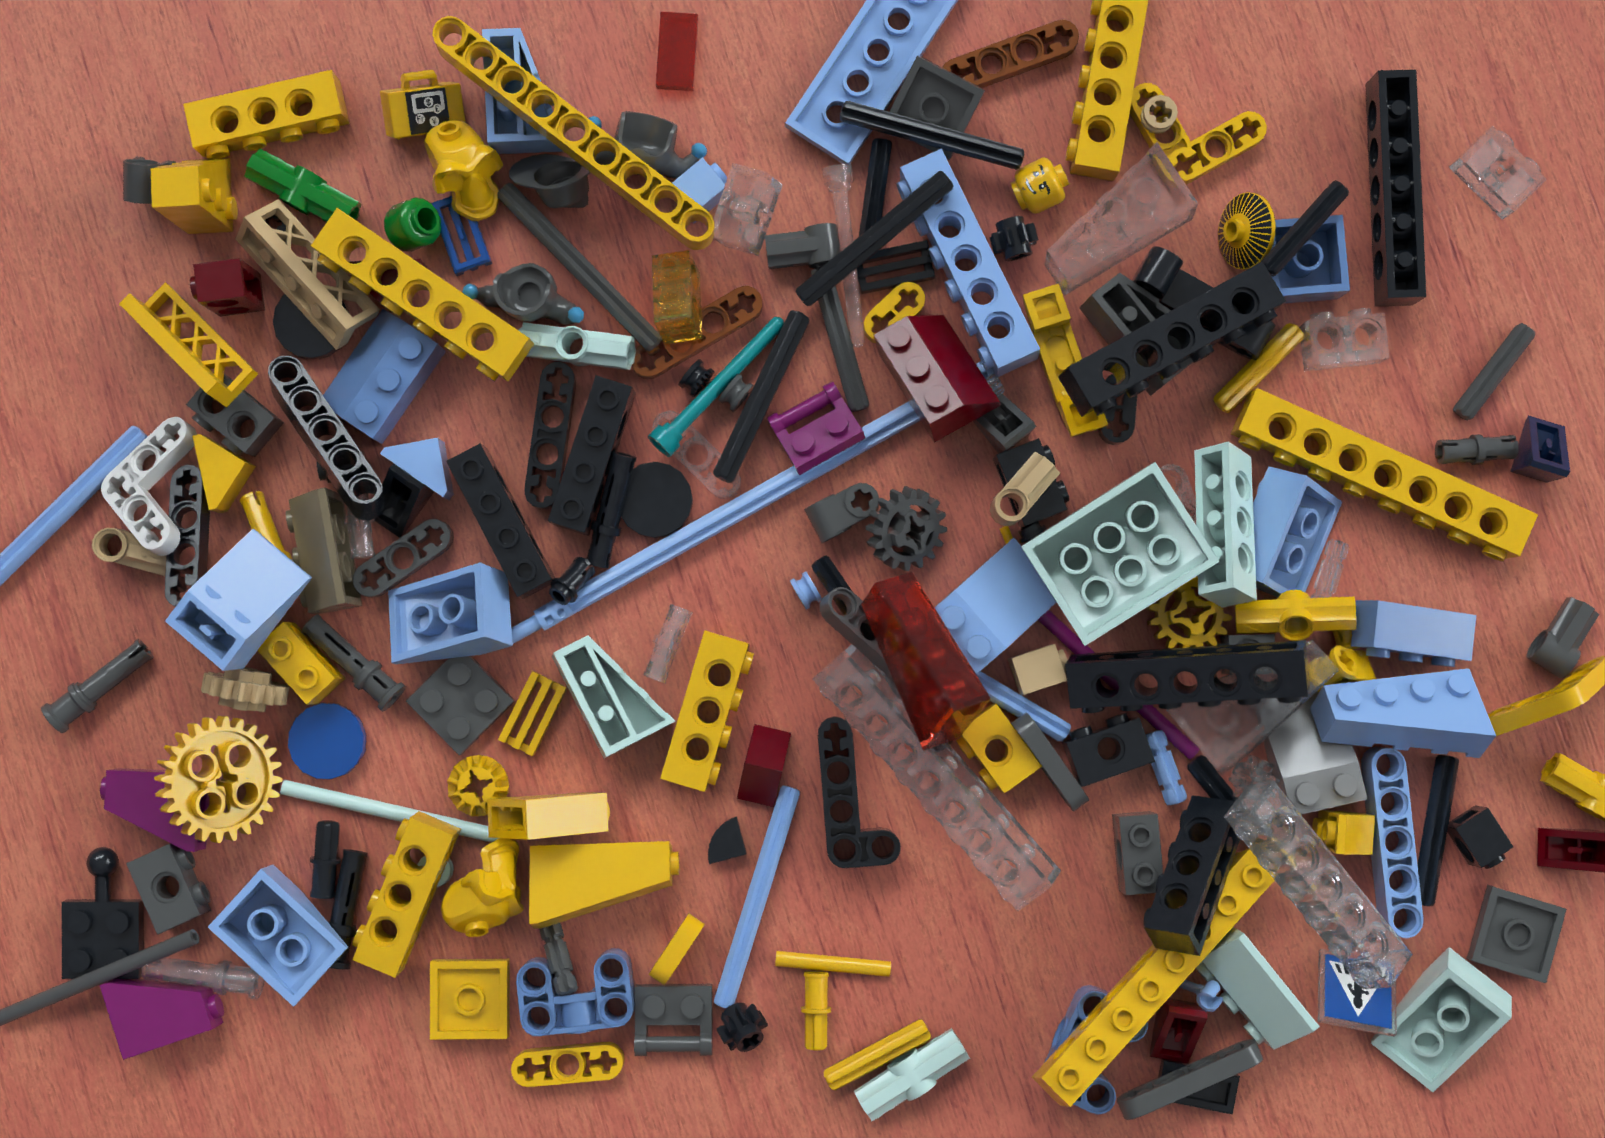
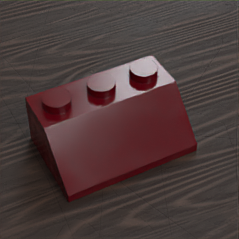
M944 315L906 316L874 334L880 357L934 443L1001 406V402Z

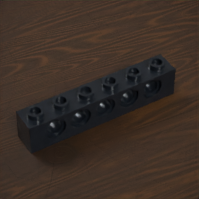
M1378 70L1365 84L1375 306H1412L1426 297L1417 71Z
M1262 261L1070 365L1058 378L1081 417L1092 411L1095 412L1096 416H1099L1117 405L1115 401L1117 397L1127 393L1128 397L1132 398L1150 387L1147 382L1148 380L1159 375L1163 381L1182 369L1179 363L1191 357L1193 363H1196L1213 353L1212 345L1223 340L1225 345H1229L1244 336L1246 332L1243 328L1254 323L1259 328L1278 316L1275 310L1284 304L1286 300ZM1232 301L1238 302L1242 306L1244 314L1235 311ZM1200 318L1210 322L1212 332L1202 327ZM1168 335L1178 339L1181 349H1175L1170 345ZM1135 353L1143 354L1148 360L1149 367L1141 366L1136 360ZM1103 370L1109 371L1115 376L1116 385H1111L1104 380Z
M1306 640L1071 654L1065 664L1070 709L1081 708L1083 713H1097L1105 710V707L1120 706L1122 711H1136L1142 709L1143 705L1158 704L1160 709H1175L1181 707L1182 703L1197 702L1200 707H1214L1220 705L1221 701L1237 700L1239 705H1254L1260 703L1261 699L1277 698V701L1280 703H1294L1301 701V697H1308L1310 689ZM1261 667H1269L1277 673L1278 677L1274 681L1266 682L1257 676L1256 670ZM1222 669L1231 670L1236 675L1237 681L1231 684L1223 683L1218 679L1216 672ZM1183 671L1190 672L1196 677L1197 684L1186 686L1178 680L1177 674ZM1150 674L1155 677L1158 686L1147 688L1140 683L1138 676ZM1103 676L1113 677L1118 682L1119 688L1116 690L1106 689L1101 684L1100 678Z

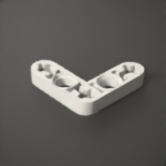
M171 417L162 422L105 477L101 485V493L104 499L138 542L158 556L169 555L177 548L180 541V532L148 490L194 447L193 435H197L194 427L180 417ZM178 432L179 438L176 440L174 435ZM162 446L166 449V451L163 452L159 448ZM155 454L156 461L150 469L143 471L142 465L144 460L148 456ZM121 485L123 489L130 495L128 498H124L120 495L121 491L119 488ZM143 504H147L145 516L138 521H134L136 509ZM153 527L161 530L162 539L160 541L157 535L150 530Z

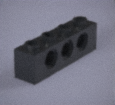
M597 375L595 376L548 518V522L587 536L590 535L592 520H595L608 476L612 452H617L636 395L633 387Z
M479 443L447 460L446 462L516 596L525 599L548 587L555 576L488 449Z
M1192 795L1187 810L1182 812L1180 830L1176 841L1172 842L1169 847L1168 863L1164 874H1161L1157 879L1156 895L1151 908L1146 910L1144 915V929L1155 948L1200 956L1246 824L1236 801Z

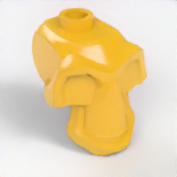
M449 120L433 127L427 133L424 144L435 170L432 184L437 194H444L451 191L453 210L471 221L479 222L494 215L499 202L497 195L499 188L491 179V176L495 171H499L503 167L502 160L497 151L485 145L480 136L464 121Z
M499 838L483 847L480 853L483 870L476 869L471 871L464 878L449 886L442 899L441 912L444 921L451 929L456 932L465 933L468 937L484 936L489 932L490 928L504 924L510 917L518 915L524 910L523 905L520 903L521 889L516 884V863L519 845L515 840Z

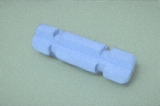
M1162 730L1146 734L1155 762L1151 763L1159 786L1163 785L1164 790L1161 792L1167 805H1175L1185 801L1187 794L1183 784L1179 785L1178 783L1181 777L1171 750L1167 751L1166 749L1168 741L1165 733Z

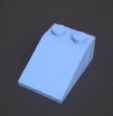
M1013 538L929 611L926 616L978 674L1046 613L1056 601L1024 553L1020 543Z
M477 563L388 590L391 663L393 664L482 655L513 646L509 583L505 573L501 570L483 563Z
M274 865L261 868L208 926L218 938L293 1007L296 1006L348 948L346 943L306 895Z

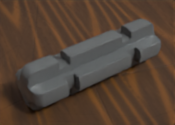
M557 923L539 929L541 938L546 943L544 949L551 975L553 974L555 977L553 984L556 993L564 996L576 992L578 986L575 975L571 973L573 967L566 941L562 939L564 933L561 924Z

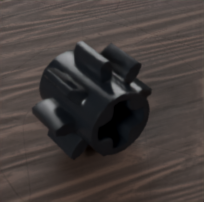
M1014 216L995 224L997 232L992 233V237H989L994 255L1003 253L1005 261H1015L1030 256L1033 253L1031 245L1037 244L1036 241L1039 240L1034 223L1025 225L1023 216Z
M735 1003L722 1013L721 1020L724 1025L718 1027L717 1032L723 1043L727 1044L731 1051L737 1047L739 1051L747 1052L756 1048L762 1042L764 1035L761 1029L767 1027L768 1023L754 1004L747 1007L745 1003Z

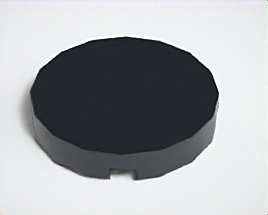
M286 294L281 297L275 307L273 326L277 339L285 349L304 359L329 357L339 350H336ZM342 300V306H343V307L348 311V313H349L348 306H347V305L345 304V302Z
M660 462L640 464L632 470L621 517L629 528L640 535L651 538L669 536L682 528L690 515L693 505L691 486L683 474L669 464Z

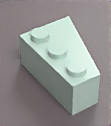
M588 635L553 652L552 658L604 759L675 722Z

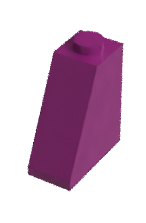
M122 768L106 770V777H103L100 785V796L104 800L105 810L187 852L206 849L207 840L205 842L196 840L195 832L191 836L181 833L183 824L175 826L169 823L175 812H161L160 808L168 802V799L155 796V793L165 788L163 782L154 780V777L165 774L166 770ZM205 794L199 802L201 812L206 811L209 807L208 794Z
M113 979L99 985L123 1060L212 1030L223 1023L224 1006L220 996L214 994L212 986L144 979Z

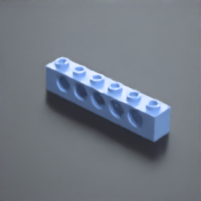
M941 148L900 167V181L896 185L902 200H904L938 171H943L952 181L953 189L943 197L940 203L933 205L918 217L914 224L920 236L927 235L932 245L928 251L937 270L943 268L948 278V281L944 283L950 299L953 303L959 301L965 313L961 315L965 330L969 336L976 335L981 348L977 349L984 368L986 370L992 368L997 378L1037 360L1040 347ZM944 226H953L958 229L959 234L955 237L947 238L941 235L939 230ZM966 258L974 262L975 268L970 271H962L957 268L955 263L960 259ZM982 291L988 293L992 301L988 304L980 305L975 303L971 296L976 292ZM993 325H1002L1007 329L1008 335L997 339L989 334L988 329Z

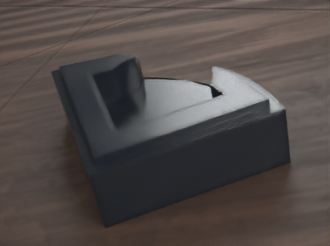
M737 816L725 821L712 836L708 849L709 864L747 854Z

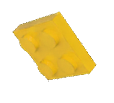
M432 959L430 961V1040L508 1039L509 959Z

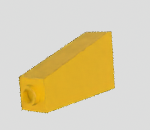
M670 841L530 846L529 924L534 929H542L673 886L672 875H679V852H672Z

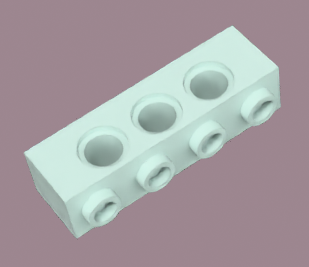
M1229 441L1194 450L1196 526L1220 561L1198 575V595L1220 607L1257 601L1251 456Z

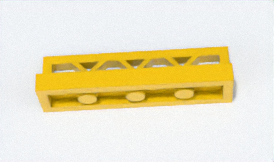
M166 282L145 304L130 293L119 303L205 393L226 408L258 375ZM170 297L173 300L172 316L159 317L155 312ZM195 322L194 337L180 339L181 323ZM217 344L216 359L202 361L203 345ZM239 366L243 371L227 386L224 383L225 367Z

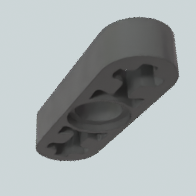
M438 519L424 521L360 565L353 575L355 589L367 597H380L384 595L388 590H391L446 552L453 543L452 529L448 524ZM430 528L437 531L443 529L444 533L440 536L442 543L439 546L434 543L427 544L422 548L427 552V555L422 558L420 549L411 540L416 537L418 543H423L430 537L428 532ZM403 547L409 548L414 556L412 565L407 569L397 568L393 561L395 552ZM384 559L387 568L396 576L391 579L390 574L385 573L378 578L377 584L379 587L377 589L370 586L364 587L363 583L367 581L365 573L369 571L377 574L385 569L380 564Z
M1026 712L1011 723L1038 760L1042 766L1041 769L1071 810L1075 811L1088 802V796L1031 716Z

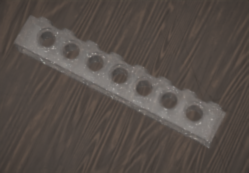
M851 644L812 679L819 686L822 695L835 704L843 713L848 724L858 730L870 744L872 751L878 757H881L895 772L899 782L912 791L920 800L924 810L928 814L933 815L946 830L949 838L966 852L972 859L976 869L984 873L997 887L999 894L1005 901L1010 902L1019 911L1052 886L1061 872L1059 867L894 681ZM853 686H856L861 691L862 695L858 694L854 690ZM878 714L883 716L888 724L884 723L879 718ZM904 744L910 746L913 752L907 750ZM929 773L934 774L939 781L934 780ZM955 802L960 803L965 810L960 809ZM981 831L988 834L991 839L986 838ZM1006 860L1012 862L1016 868L1009 865Z

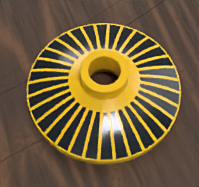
M1250 192L1241 193L1227 204L1221 215L1218 228L1219 247L1224 259L1234 268L1247 270L1259 264L1272 248L1276 230L1275 216L1272 207L1263 196Z

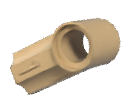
M1034 452L993 498L990 504V513L994 521L1002 526H1011L1019 522L1059 476L1060 472L1056 469L1055 465L1045 456ZM1009 497L1018 503L1019 511L1017 515L1008 516L1003 513L1000 508L1002 498Z
M104 528L95 534L92 540V549L99 559L165 576L166 555L158 556L147 550L131 532L124 529ZM117 535L122 541V549L117 555L113 556L108 550V542L110 538Z

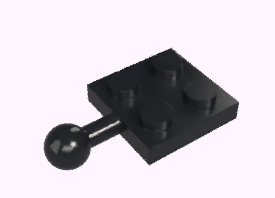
M96 848L87 857V869L95 876V899H67L62 902V979L77 978L144 950V903L142 899H111V875L117 870L119 865L118 856L111 848ZM144 966L115 979H140L144 976Z

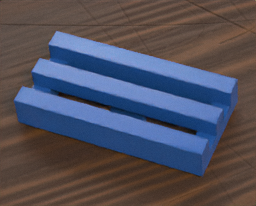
M452 196L433 202L432 205L437 209L441 218L440 233L456 276H460L468 270H477L482 265H491L492 261L478 221L468 219L480 253V257L474 258L460 215L452 208ZM443 208H449L467 260L466 262L460 263L442 212Z

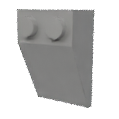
M1310 689L1308 697H1301V701L1280 703L1277 701V698H1270L1255 704L1280 812L1291 817L1367 800L1359 762L1353 746L1321 741L1310 710L1319 694L1315 689Z

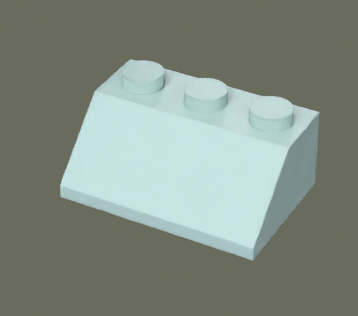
M1234 927L1196 967L1197 971L1207 982L1215 980L1219 983L1220 988L1223 990L1219 997L1223 998V1003L1234 1015L1240 1011L1248 1021L1243 1026L1252 1039L1256 1040L1258 1045L1264 1041L1272 1049H1277L1314 1032L1320 1027L1249 938Z

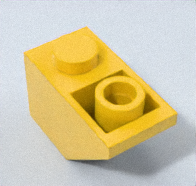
M1333 810L1318 811V818H1314L1312 822V839L1316 841V848L1335 854L1372 855L1375 815Z

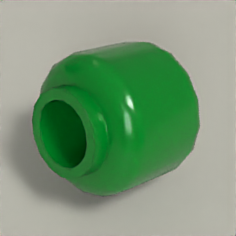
M411 198L393 205L389 209L384 219V229L389 241L395 247L402 251L412 252L436 241L441 232V218L432 203L423 198Z

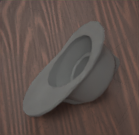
M553 154L532 155L516 162L509 170V178L515 184L535 189L543 203L549 208H584L588 205V175L591 172L573 158Z

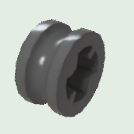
M740 374L729 383L719 398L722 404L724 402L730 404L732 412H735L743 404L754 387L752 383L745 384L742 381L743 376Z

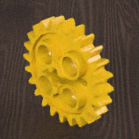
M217 716L215 722L213 718L203 717L201 727L197 723H188L189 735L179 732L174 734L178 742L177 747L164 746L166 752L171 755L169 760L157 761L158 765L166 769L165 774L154 777V780L163 782L165 788L156 792L155 796L168 799V802L160 808L161 812H175L169 823L175 826L183 824L182 834L191 836L195 832V839L204 842L209 837L211 842L221 843L223 835L226 840L236 841L237 830L242 834H251L249 822L262 825L264 822L259 813L261 811L273 812L274 810L267 803L268 798H278L280 796L278 792L272 790V784L282 782L283 778L273 776V770L279 768L282 764L281 762L270 761L269 758L277 751L276 747H263L269 736L267 734L255 735L257 726L253 724L244 726V719L233 718L229 721L228 716ZM214 745V746H215V749H214V752L212 753V752H211V747ZM236 746L239 751V757L232 765L229 760V753ZM197 756H200L202 768L195 775L192 771V763ZM223 774V779H220L219 781H217V785H216V779H219V778L221 777V775ZM241 784H244L246 788V795L244 799L239 802L236 797V792ZM205 794H208L210 798L209 807L206 811L201 812L199 802ZM225 804H226L227 807H228V810L224 813L223 811H224V809H225Z

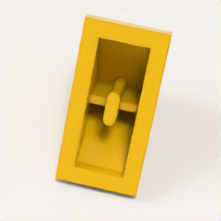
M201 434L193 435L208 509L217 513L227 512L256 466L209 437Z

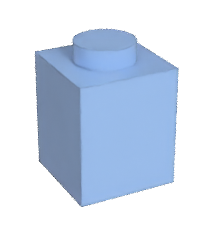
M703 157L672 182V184L708 212L728 196V189L725 184L729 181L727 176L716 163L710 166Z

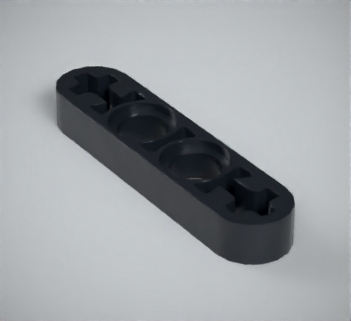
M562 362L548 364L542 370L540 376L524 488L527 501L538 509H549L553 506L565 467L576 390V376L573 370ZM558 370H562L563 376L569 379L567 384H561L559 390L561 398L567 397L566 403L556 399L545 400L546 394L554 397L555 386L548 380L550 376H556ZM550 407H558L564 414L562 423L553 428L546 426L543 422L544 412ZM545 444H552L558 450V458L551 465L541 464L538 460V450ZM536 468L544 472L556 471L555 478L547 475L546 486L553 490L552 496H545L544 502H539V497L533 494V489L539 488L542 482L540 474L534 475Z
M188 464L178 468L172 475L170 482L169 518L179 529L180 541L177 548L169 555H166L165 598L175 607L182 599L179 597L180 593L185 592L187 586L191 588L207 573L210 510L208 509L200 469ZM192 477L197 479L196 483L190 485L189 490L185 488L186 484L192 482ZM189 511H196L197 519L194 525L186 529L182 528L181 521L183 516ZM188 547H194L195 556L193 560L186 565H181L179 558L182 551Z

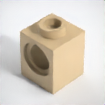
M1055 644L1008 658L1020 695L1029 694L1067 681L1065 664L1068 659L1063 649L1057 651Z

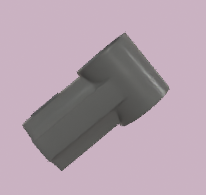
M834 223L811 225L806 227L804 231L765 235L769 270L808 265L809 268L824 266L841 252L838 225Z
M1567 597L1548 629L1543 630L1533 640L1526 657L1558 678L1566 677L1576 666L1581 655V651L1578 649L1599 614L1589 604L1573 597Z

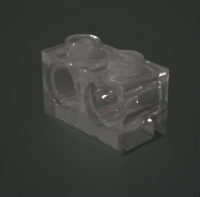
M1371 308L1348 311V316L1334 317L1333 312L1315 313L1310 315L1311 320L1299 326L1300 330L1304 333V339L1301 341L1304 371L1380 364L1390 358L1385 313L1372 314ZM1357 328L1364 329L1368 333V345H1363L1357 341L1355 336ZM1318 332H1325L1331 337V349L1323 348L1318 343Z

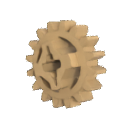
M245 667L244 669L227 670L224 673L204 672L201 691L211 696H219V705L243 711L265 712L266 705H286L289 686L271 681L272 673Z

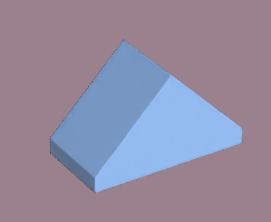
M433 438L384 447L380 454L442 497L450 500L454 495L450 470L446 462L448 459L445 442L441 439Z

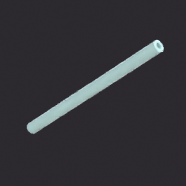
M289 780L283 781L280 791L281 795L402 822L404 818L410 819L411 816L420 811ZM420 811L461 828L459 833L461 836L491 843L499 839L489 838L488 826Z

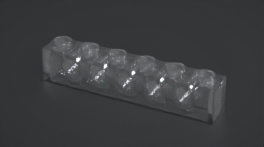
M1271 780L1247 785L1224 815V818L1234 829L1236 836L1244 841L1253 852L1259 864L1274 878L1281 887L1283 894L1295 904L1303 914L1305 921L1316 930L1328 945L1329 951L1349 971L1355 983L1361 986L1362 989L1392 987L1413 955L1275 781Z

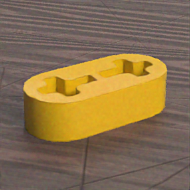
M904 282L896 286L865 317L863 329L867 339L876 343L875 333L872 332L874 327L872 319L875 317L881 321L891 314L894 318L889 321L888 327L906 316H918L925 303V294L922 288L912 282ZM903 292L906 295H910L913 292L916 294L915 308L908 305L899 313L895 310L902 299L899 295Z
M688 914L648 975L665 985L705 924L691 914Z

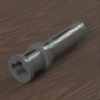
M319 614L313 616L302 628L301 631L304 635L309 637L353 677L352 682L355 688L365 690L379 703L378 708L382 712L390 708L405 691L406 686L402 682L397 684L381 670V663L367 660L345 638L327 624Z
M137 639L130 647L83 683H72L67 687L68 692L54 703L43 705L41 707L43 715L57 731L65 733L69 730L71 722L84 712L91 713L95 709V706H97L96 701L147 661L154 658L150 650L146 652L145 649L148 647L141 640Z

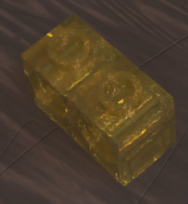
M685 250L652 255L654 324L665 344L702 339L700 272L690 251Z

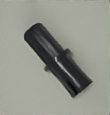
M322 820L316 824L314 856L310 857V862L313 863L312 890L310 892V897L335 898L337 864L341 863V858L338 857L339 822Z

